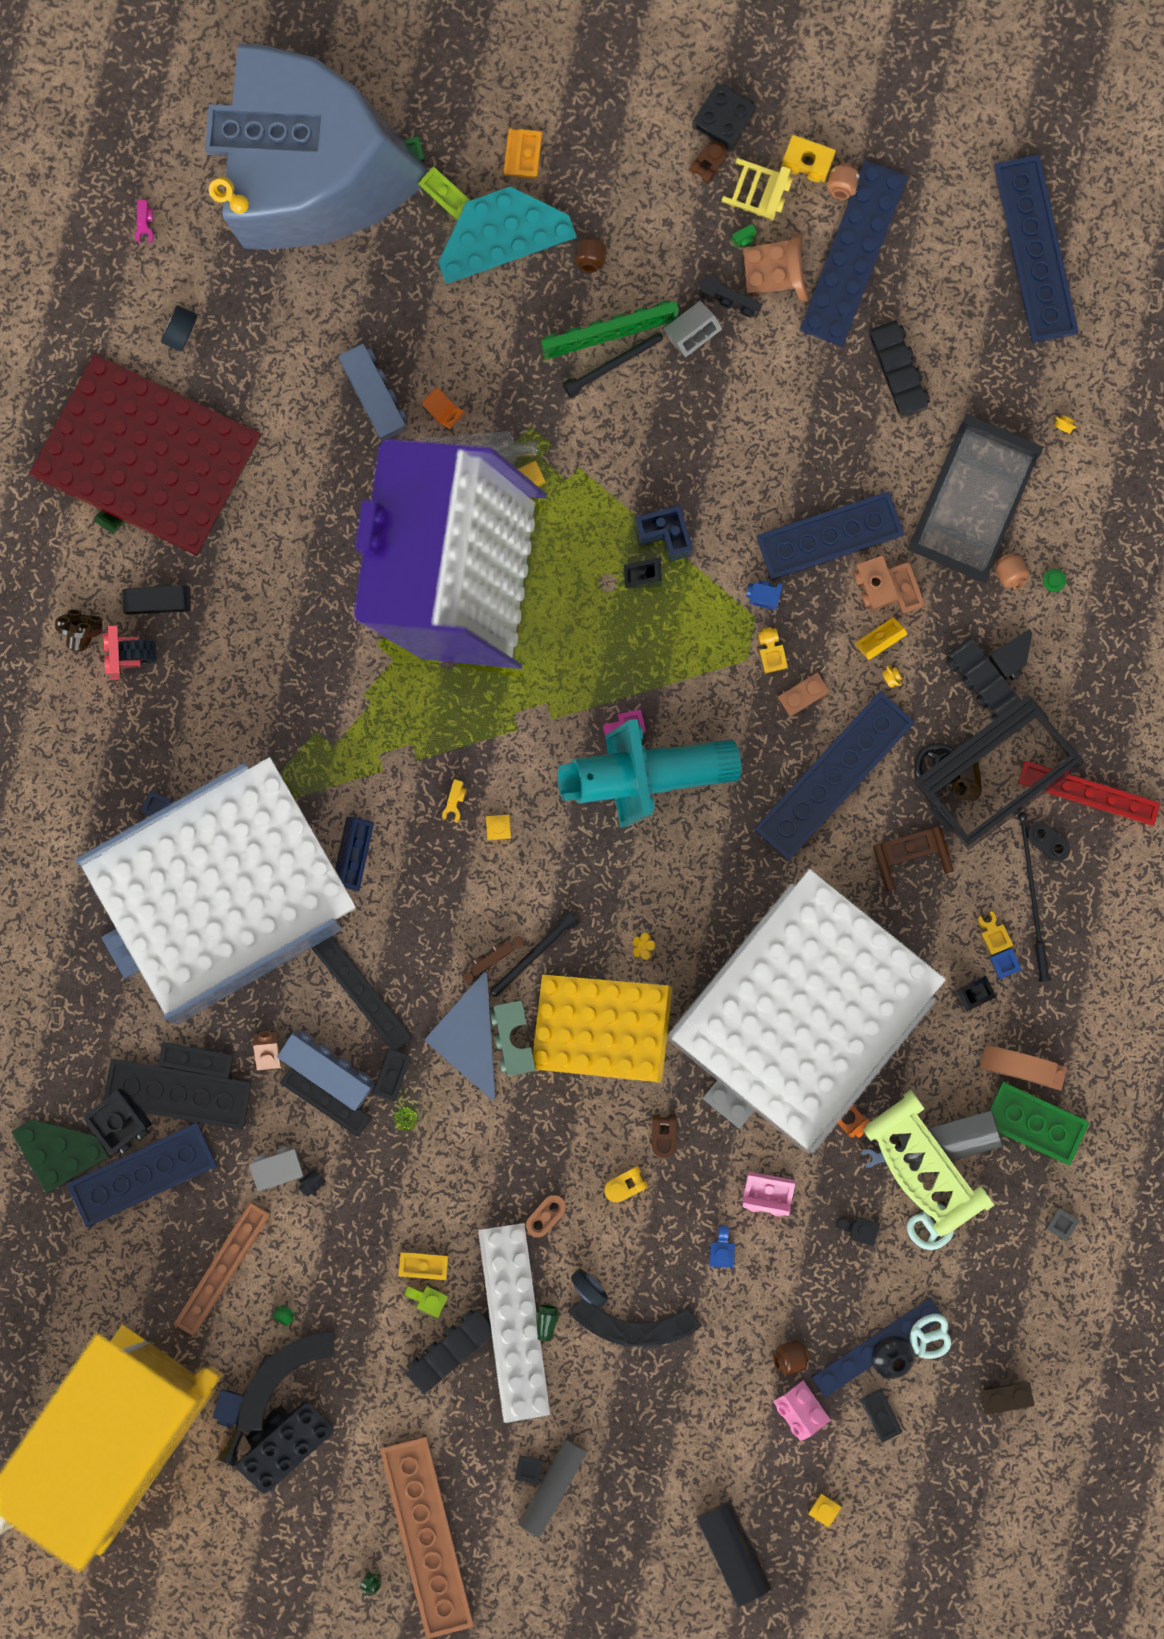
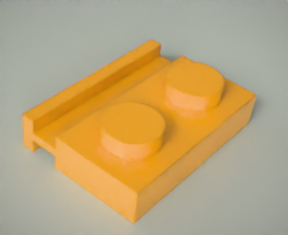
M509 128L504 176L511 175L514 177L537 179L542 132L521 129L512 130V128Z

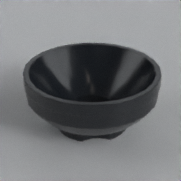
M896 1336L889 1337L880 1342L872 1355L873 1367L877 1373L887 1379H897L904 1376L912 1369L915 1362V1352L909 1341ZM896 1359H904L902 1367L898 1369L892 1368V1364Z

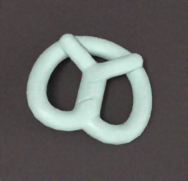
M937 1203V1207H938L939 1209H945V1208H946V1207L943 1206L942 1204H938V1203ZM925 1211L912 1216L907 1223V1232L912 1241L926 1250H935L943 1247L951 1240L954 1231L935 1242L936 1238L940 1235L933 1227L934 1221ZM918 1221H922L931 1234L927 1242L920 1239L914 1230V1225Z
M930 1314L924 1316L912 1327L910 1344L919 1357L927 1359L937 1358L946 1354L950 1349L951 1338L947 1333L948 1322L943 1315ZM929 1322H940L941 1328L939 1330L925 1334L920 1330ZM917 1336L921 1339L920 1346L917 1342ZM939 1339L944 1340V1345L940 1349L925 1351L927 1343Z

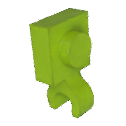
M408 1285L404 1293L405 1296L419 1301L417 1309L436 1318H439L448 1298L447 1295L428 1286L422 1292Z

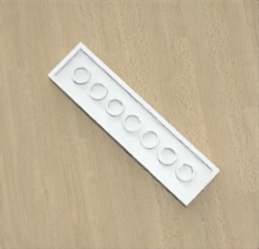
M525 1224L478 1230L504 1422H513L550 1415L541 1343L538 1340L536 1306Z

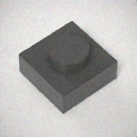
M1057 1208L1046 1229L1068 1241L1079 1220L1062 1209Z

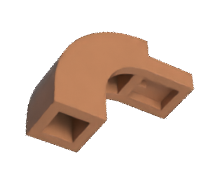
M988 1045L985 1046L980 1065L981 1069L993 1073L1023 1079L1060 1091L1062 1090L1067 1071L1066 1067L1048 1060Z

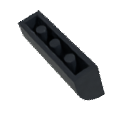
M731 1500L696 1516L737 1607L746 1605L768 1593L772 1588Z

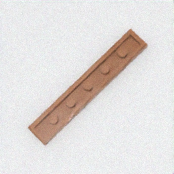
M249 1202L174 1325L195 1337L271 1213L255 1203Z

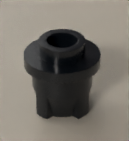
M312 1168L303 1179L300 1178L298 1180L300 1183L298 1188L307 1197L311 1194L315 1197L317 1195L316 1192L326 1180Z

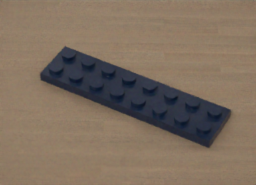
M1040 155L994 163L995 177L1031 342L1033 344L1077 335L1079 331Z
M866 160L864 161L859 174L857 191L850 197L800 332L840 347L844 346L907 181V175Z
M880 691L754 828V831L789 861L915 724V721Z

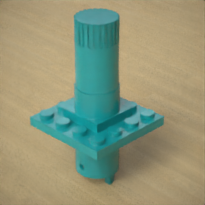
M635 719L626 721L605 735L608 754L574 758L570 764L559 765L557 769L558 788L563 801L575 800L580 804L615 799L619 826L624 828L653 814L652 810H654L655 804L650 794L739 781L741 757L737 744L733 739L669 748L645 749V746L641 744L643 730L641 725H638V720Z

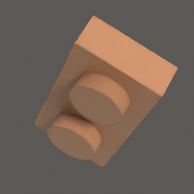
M907 562L888 569L899 597L898 604L902 615L925 607L910 563Z
M817 672L777 698L788 716L792 717L829 694L830 691Z

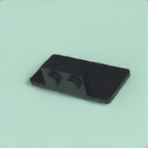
M307 1401L302 1402L290 1414L280 1405L263 1420L262 1431H250L245 1437L251 1449L236 1462L235 1466L261 1493L266 1494L334 1433V1428Z

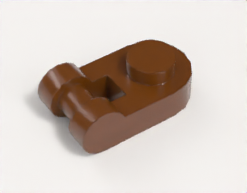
M717 141L708 143L697 159L691 164L688 171L694 175L697 173L708 184L725 161V146ZM704 161L711 165L708 170L701 166Z
M653 1115L652 1150L658 1157L667 1158L675 1151L677 1115H669V1118ZM660 1127H669V1134H660Z

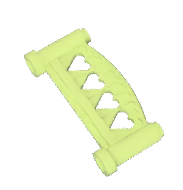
M910 1089L903 1094L904 1098L866 1124L863 1131L871 1141L876 1139L879 1142L880 1149L891 1173L905 1193L922 1210L936 1220L933 1227L940 1237L947 1236L983 1209L989 1210L992 1208L994 1203L982 1186L972 1191L917 1115L925 1108ZM911 1133L905 1150L901 1152L895 1149L896 1144L891 1143L889 1140L892 1134ZM925 1152L920 1167L916 1171H912L909 1168V1163L903 1160L904 1155L907 1153ZM939 1172L931 1190L924 1189L923 1182L917 1179L919 1173ZM953 1191L945 1209H939L937 1201L932 1200L931 1196L934 1192Z

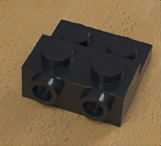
M121 1088L83 1117L110 1155L117 1152L122 1155L132 1147L130 1142L135 1138L139 1141L150 1133L148 1128L152 1125L139 1106L134 1107Z

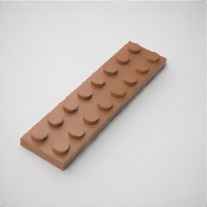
M427 1436L380 1448L426 1639L474 1627Z

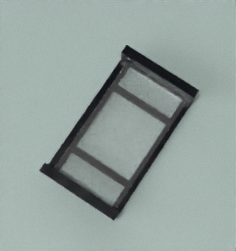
M966 414L959 426L907 550L986 584L990 576V569L1030 474L1044 447Z

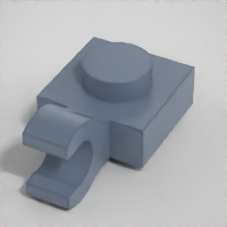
M895 1145L897 1151H903L902 1147L897 1148V1145ZM870 1149L861 1152L862 1155L870 1154L873 1158L870 1163L864 1164L867 1168L886 1162L882 1152L875 1153Z

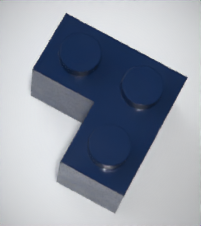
M680 505L635 517L633 526L639 546L662 540L668 562L691 556L693 547Z

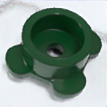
M371 1572L366 1574L360 1585V1589L364 1591L363 1595L371 1596L377 1593L381 1586V1574L377 1575Z

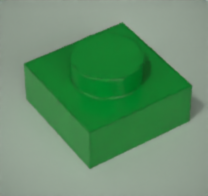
M753 224L732 234L731 242L735 249L739 246L745 248L754 242L757 231Z

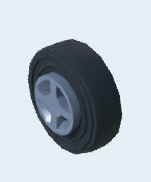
M578 1269L571 1276L575 1289L587 1302L601 1307L608 1301L609 1298L604 1291V1287L593 1275Z

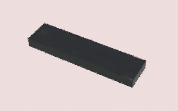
M292 1067L280 1082L281 1085L357 1137L360 1136L372 1118L359 1108L356 1111L352 1110Z

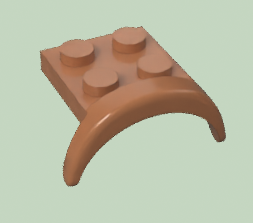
M802 234L793 235L789 241L743 248L747 294L755 295L795 288L799 299L802 302H808L809 297L805 287L801 259V243L804 238Z

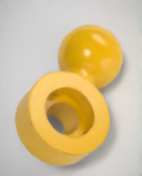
M219 176L211 182L209 194L215 201H229L231 210L237 214L245 213L248 210V199L243 195L234 194V184L229 178ZM220 185H224L226 191H222Z

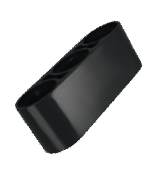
M189 586L141 587L122 590L123 614L191 611Z

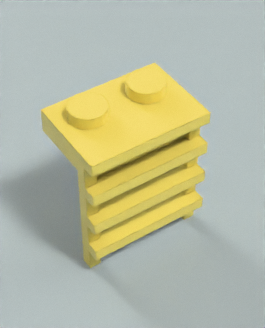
M737 158L735 164L744 166L733 198L730 199L723 196L722 202L774 221L776 213H781L785 199H782L784 191L789 192L793 178L789 177L791 169L782 166L779 173ZM750 168L757 172L744 204L737 201L747 171ZM761 173L770 175L760 205L756 208L750 206Z

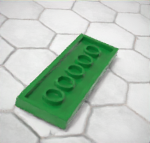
M669 300L659 302L656 304L657 307L638 308L634 311V314L627 316L624 313L613 316L612 320L606 322L602 320L594 321L589 324L590 327L583 329L574 327L567 330L566 334L559 336L557 333L550 334L544 337L545 340L541 341L544 361L670 324L678 318L679 309L676 301L670 303Z

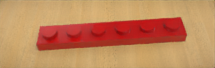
M1024 761L1017 784L1030 788L1053 769ZM1070 774L1045 792L1150 826H1154L1161 804Z

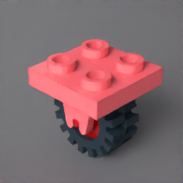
M108 626V633H103L104 651H109V656H104L105 674H110V680H120V668L141 667V664L157 661L156 642L153 640H141L139 637H118L117 626Z

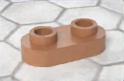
M557 1195L547 1197L526 1222L528 1233L534 1237L546 1235L565 1213L566 1204L564 1200ZM553 1202L559 1206L556 1212H552L549 1209L550 1204ZM537 1220L543 1223V1227L540 1230H536L533 1226Z

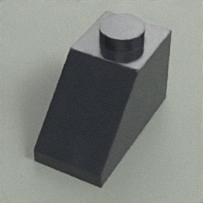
M1030 629L988 657L1005 680L1010 678L1013 681L1023 674L1021 669L1027 664L1032 631Z

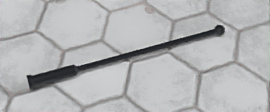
M1020 812L1018 819L1021 821L1037 937L1035 948L1040 977L1038 979L1039 982L1051 981L1048 972L1045 943L1041 939L1025 821L1027 814Z

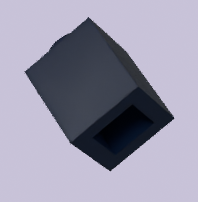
M227 1389L220 1391L212 1417L217 1419V1424L225 1427L237 1424L244 1395Z

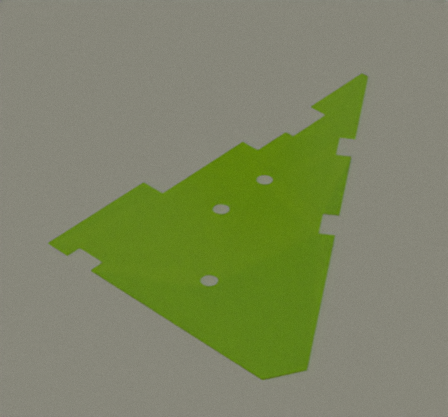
M530 426L503 456L517 469L536 461L546 482L539 486L547 494L546 498L529 497L535 502L533 513L535 527L534 531L530 534L531 553L527 555L526 561L528 574L523 581L525 595L523 601L520 602L521 621L517 624L516 629L518 643L514 647L512 656L513 659L522 664V668L457 663L452 669H444L440 666L439 661L421 659L383 637L377 643V646L389 655L393 662L363 695L372 702L334 747L315 732L279 774L293 798H297L383 772L378 754L412 744L416 759L419 761L517 731L518 728L513 713L547 703L551 718L554 720L748 661L756 617L688 559L682 558L668 562L662 540L639 546L633 526L634 519L637 516L579 467L568 480L565 479L541 458L552 444ZM661 558V587L625 588L624 565ZM605 574L615 576L617 579L616 589L612 592L601 590L599 587L601 576Z

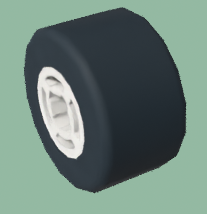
M177 305L165 328L161 343L182 351L198 315Z

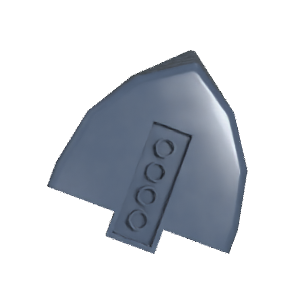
M239 44L233 104H209L205 152L207 155L228 156L226 177L234 184V194L243 195L249 201L248 210L242 214L233 212L229 201L223 203V218L243 248L269 250L322 245L381 222L421 189L418 183L429 172L427 167L362 92L315 57L266 45Z

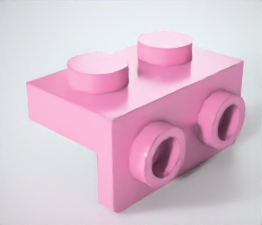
M748 1171L742 1207L753 1212L765 1211L775 1216H789L795 1180Z
M804 1380L783 1396L774 1400L777 1411L785 1418L791 1427L792 1433L800 1441L812 1436L831 1421Z

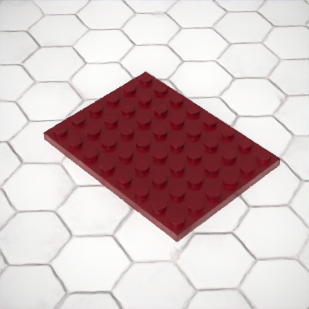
M94 354L29 474L39 481L198 556L253 453L261 433Z

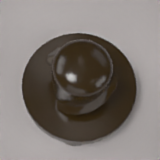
M68 610L67 614L59 616L55 620V629L66 636V647L72 651H85L92 637L98 636L102 632L103 624L100 616L81 614L79 610Z

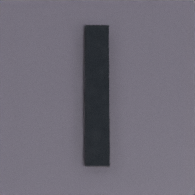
M332 936L311 948L391 1049L397 1051L413 1038Z

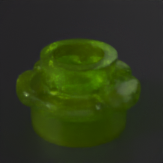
M404 1107L395 1113L394 1121L398 1129L412 1130L416 1126L415 1122L418 1120L415 1111ZM404 1117H408V1121L405 1122Z

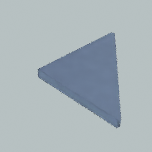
M484 971L424 1041L488 1097L494 1100L495 1085L488 977Z

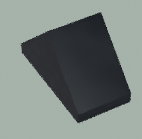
M661 558L624 565L625 588L661 587Z
M986 976L953 991L963 1013L996 998Z

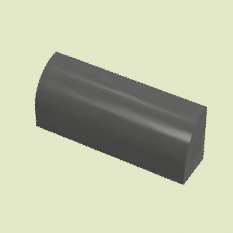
M993 1110L927 1128L951 1161L1003 1147ZM911 1133L899 1137L903 1151L906 1148ZM925 1152L905 1154L906 1161L909 1163V1168L912 1171L919 1169Z
M568 1438L565 1439L519 1521V1525L523 1529L540 1538L585 1458L587 1449Z

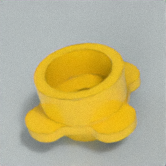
M1063 414L1061 418L1056 416L1055 419L1057 421L1054 426L1060 430L1071 434L1073 428H1077L1073 425L1075 420Z
M886 666L887 669L882 674L887 684L891 688L896 685L901 686L900 680L903 677L897 667Z

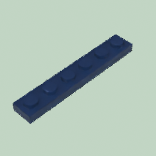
M929 1297L813 1375L812 1379L824 1397H827L873 1366V1352L876 1346L884 1339L896 1336L910 1341L911 1329L918 1320L930 1314H943L933 1299ZM938 1321L929 1322L920 1330L923 1332Z

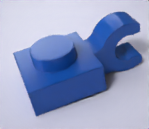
M719 1225L718 1242H711L709 1264L711 1267L734 1268L735 1243H728V1226Z

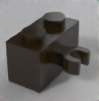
M1009 1367L1006 1368L1007 1374L1004 1378H1000L998 1371L993 1370V1377L999 1383V1386L980 1389L984 1413L990 1415L1035 1406L1030 1382L1026 1380L1010 1383L1012 1371Z

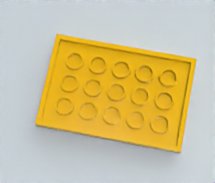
M542 975L533 1048L535 1069L662 1083L673 987Z

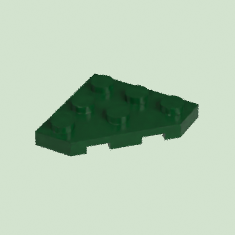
M30 1120L11 1131L46 1194L109 1158L104 1146L94 1135L37 1120Z

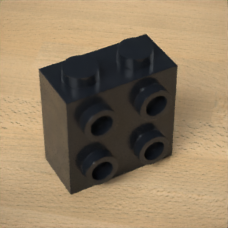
M717 83L695 116L692 128L709 139L722 144L727 150L732 151L756 114L757 106L754 105L755 103L746 96L740 97L735 94L734 89L726 84L722 86Z

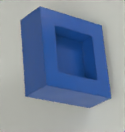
M1012 948L989 957L998 979L1021 970Z

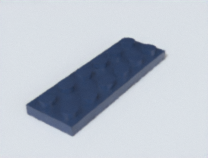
M888 491L756 535V539L772 581L904 537V532Z
M195 1123L68 1183L67 1186L87 1228L217 1167V1163L199 1124Z

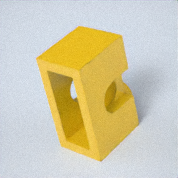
M792 135L782 166L791 169V174L798 175L801 172L807 174V178L813 182H825L836 150ZM810 157L814 163L812 165H805L802 159Z

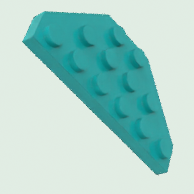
M508 186L465 202L458 221L441 253L438 264L445 284H449L577 237L568 214Z

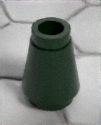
M546 1304L539 1305V1310H536L538 1340L551 1341L560 1315L558 1307Z

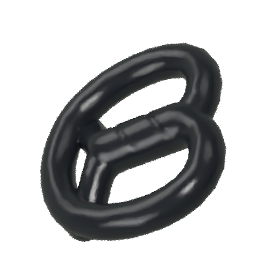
M933 743L923 747L915 760L914 769L917 778L923 775L922 761L925 755L933 758V766H935L955 749L943 743ZM934 750H942L944 752L937 754ZM958 776L956 779H954L952 782H950L949 784H951V783H953L954 781H956V780L959 778V776Z

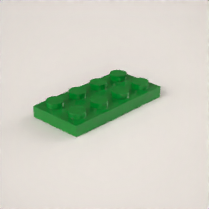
M1005 1082L1001 1083L989 1111L993 1110L1000 1134L1068 1166L1071 1165L1090 1123Z

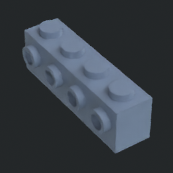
M361 344L339 355L340 363L381 442L406 431L405 423L408 420L402 409L397 410L394 404L397 402V398L392 389L387 390L384 384L387 379L382 369H376L373 362L377 360L371 348L366 350L364 344Z
M298 1030L294 1032L277 1058L352 1110L356 1111L360 1108L375 1085L371 1081L372 1078L362 1071L357 1072L354 1070L352 1064L346 1059H339L332 1054L333 1051L329 1047L315 1043L313 1037L307 1032H299Z

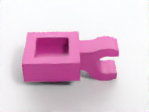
M138 200L136 241L140 243L141 236L147 234L149 235V243H153L154 236L149 229V222H153V208H150L147 200Z
M641 709L618 714V722L603 726L604 735H607L626 721L637 719L638 725L642 727L643 734L646 733Z

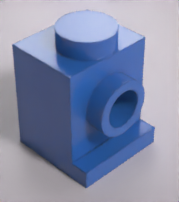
M760 580L759 583H749L746 597L750 598L749 604L776 610L782 584L778 583L776 588L772 587L773 584L767 581Z

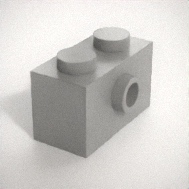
M701 301L664 328L671 343L685 358L722 330L715 315Z
M290 1146L276 1150L277 1155L268 1158L267 1154H263L253 1158L254 1163L249 1164L258 1192L305 1176L297 1149L291 1150Z

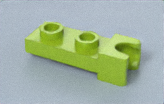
M434 166L418 183L421 188L458 221L465 202L470 199Z

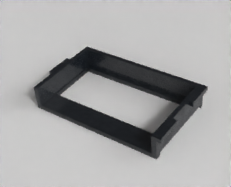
M1027 695L917 778L916 786L933 806L930 808V811L948 832L951 829L969 851L1085 763V761L1049 721V717L1036 701ZM1036 718L1067 755L1068 759L967 835L935 794Z

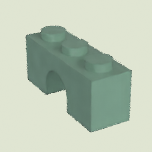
M522 1000L494 1006L495 1011L490 1012L493 1026H498L499 1035H495L497 1049H502L504 1058L499 1059L502 1073L507 1072L509 1077L536 1071L531 1047L519 1049L513 1046L510 1040L513 1029L518 1026L527 1025Z

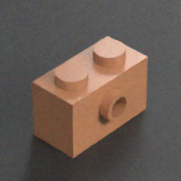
M883 555L856 565V572H853V577L857 586L861 585L864 593L861 594V598L865 607L869 606L872 612L898 602L899 597Z

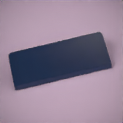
M346 817L335 872L346 889L359 891L374 822L356 817Z

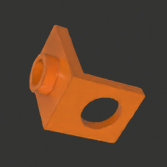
M438 387L421 402L422 406L441 426L451 429L466 413L464 410L456 407Z
M852 1104L848 1110L855 1114V1121L848 1125L840 1119L838 1124L850 1138H853L855 1135L859 1138L865 1133L863 1129L866 1127V1124L871 1121L868 1118H864Z

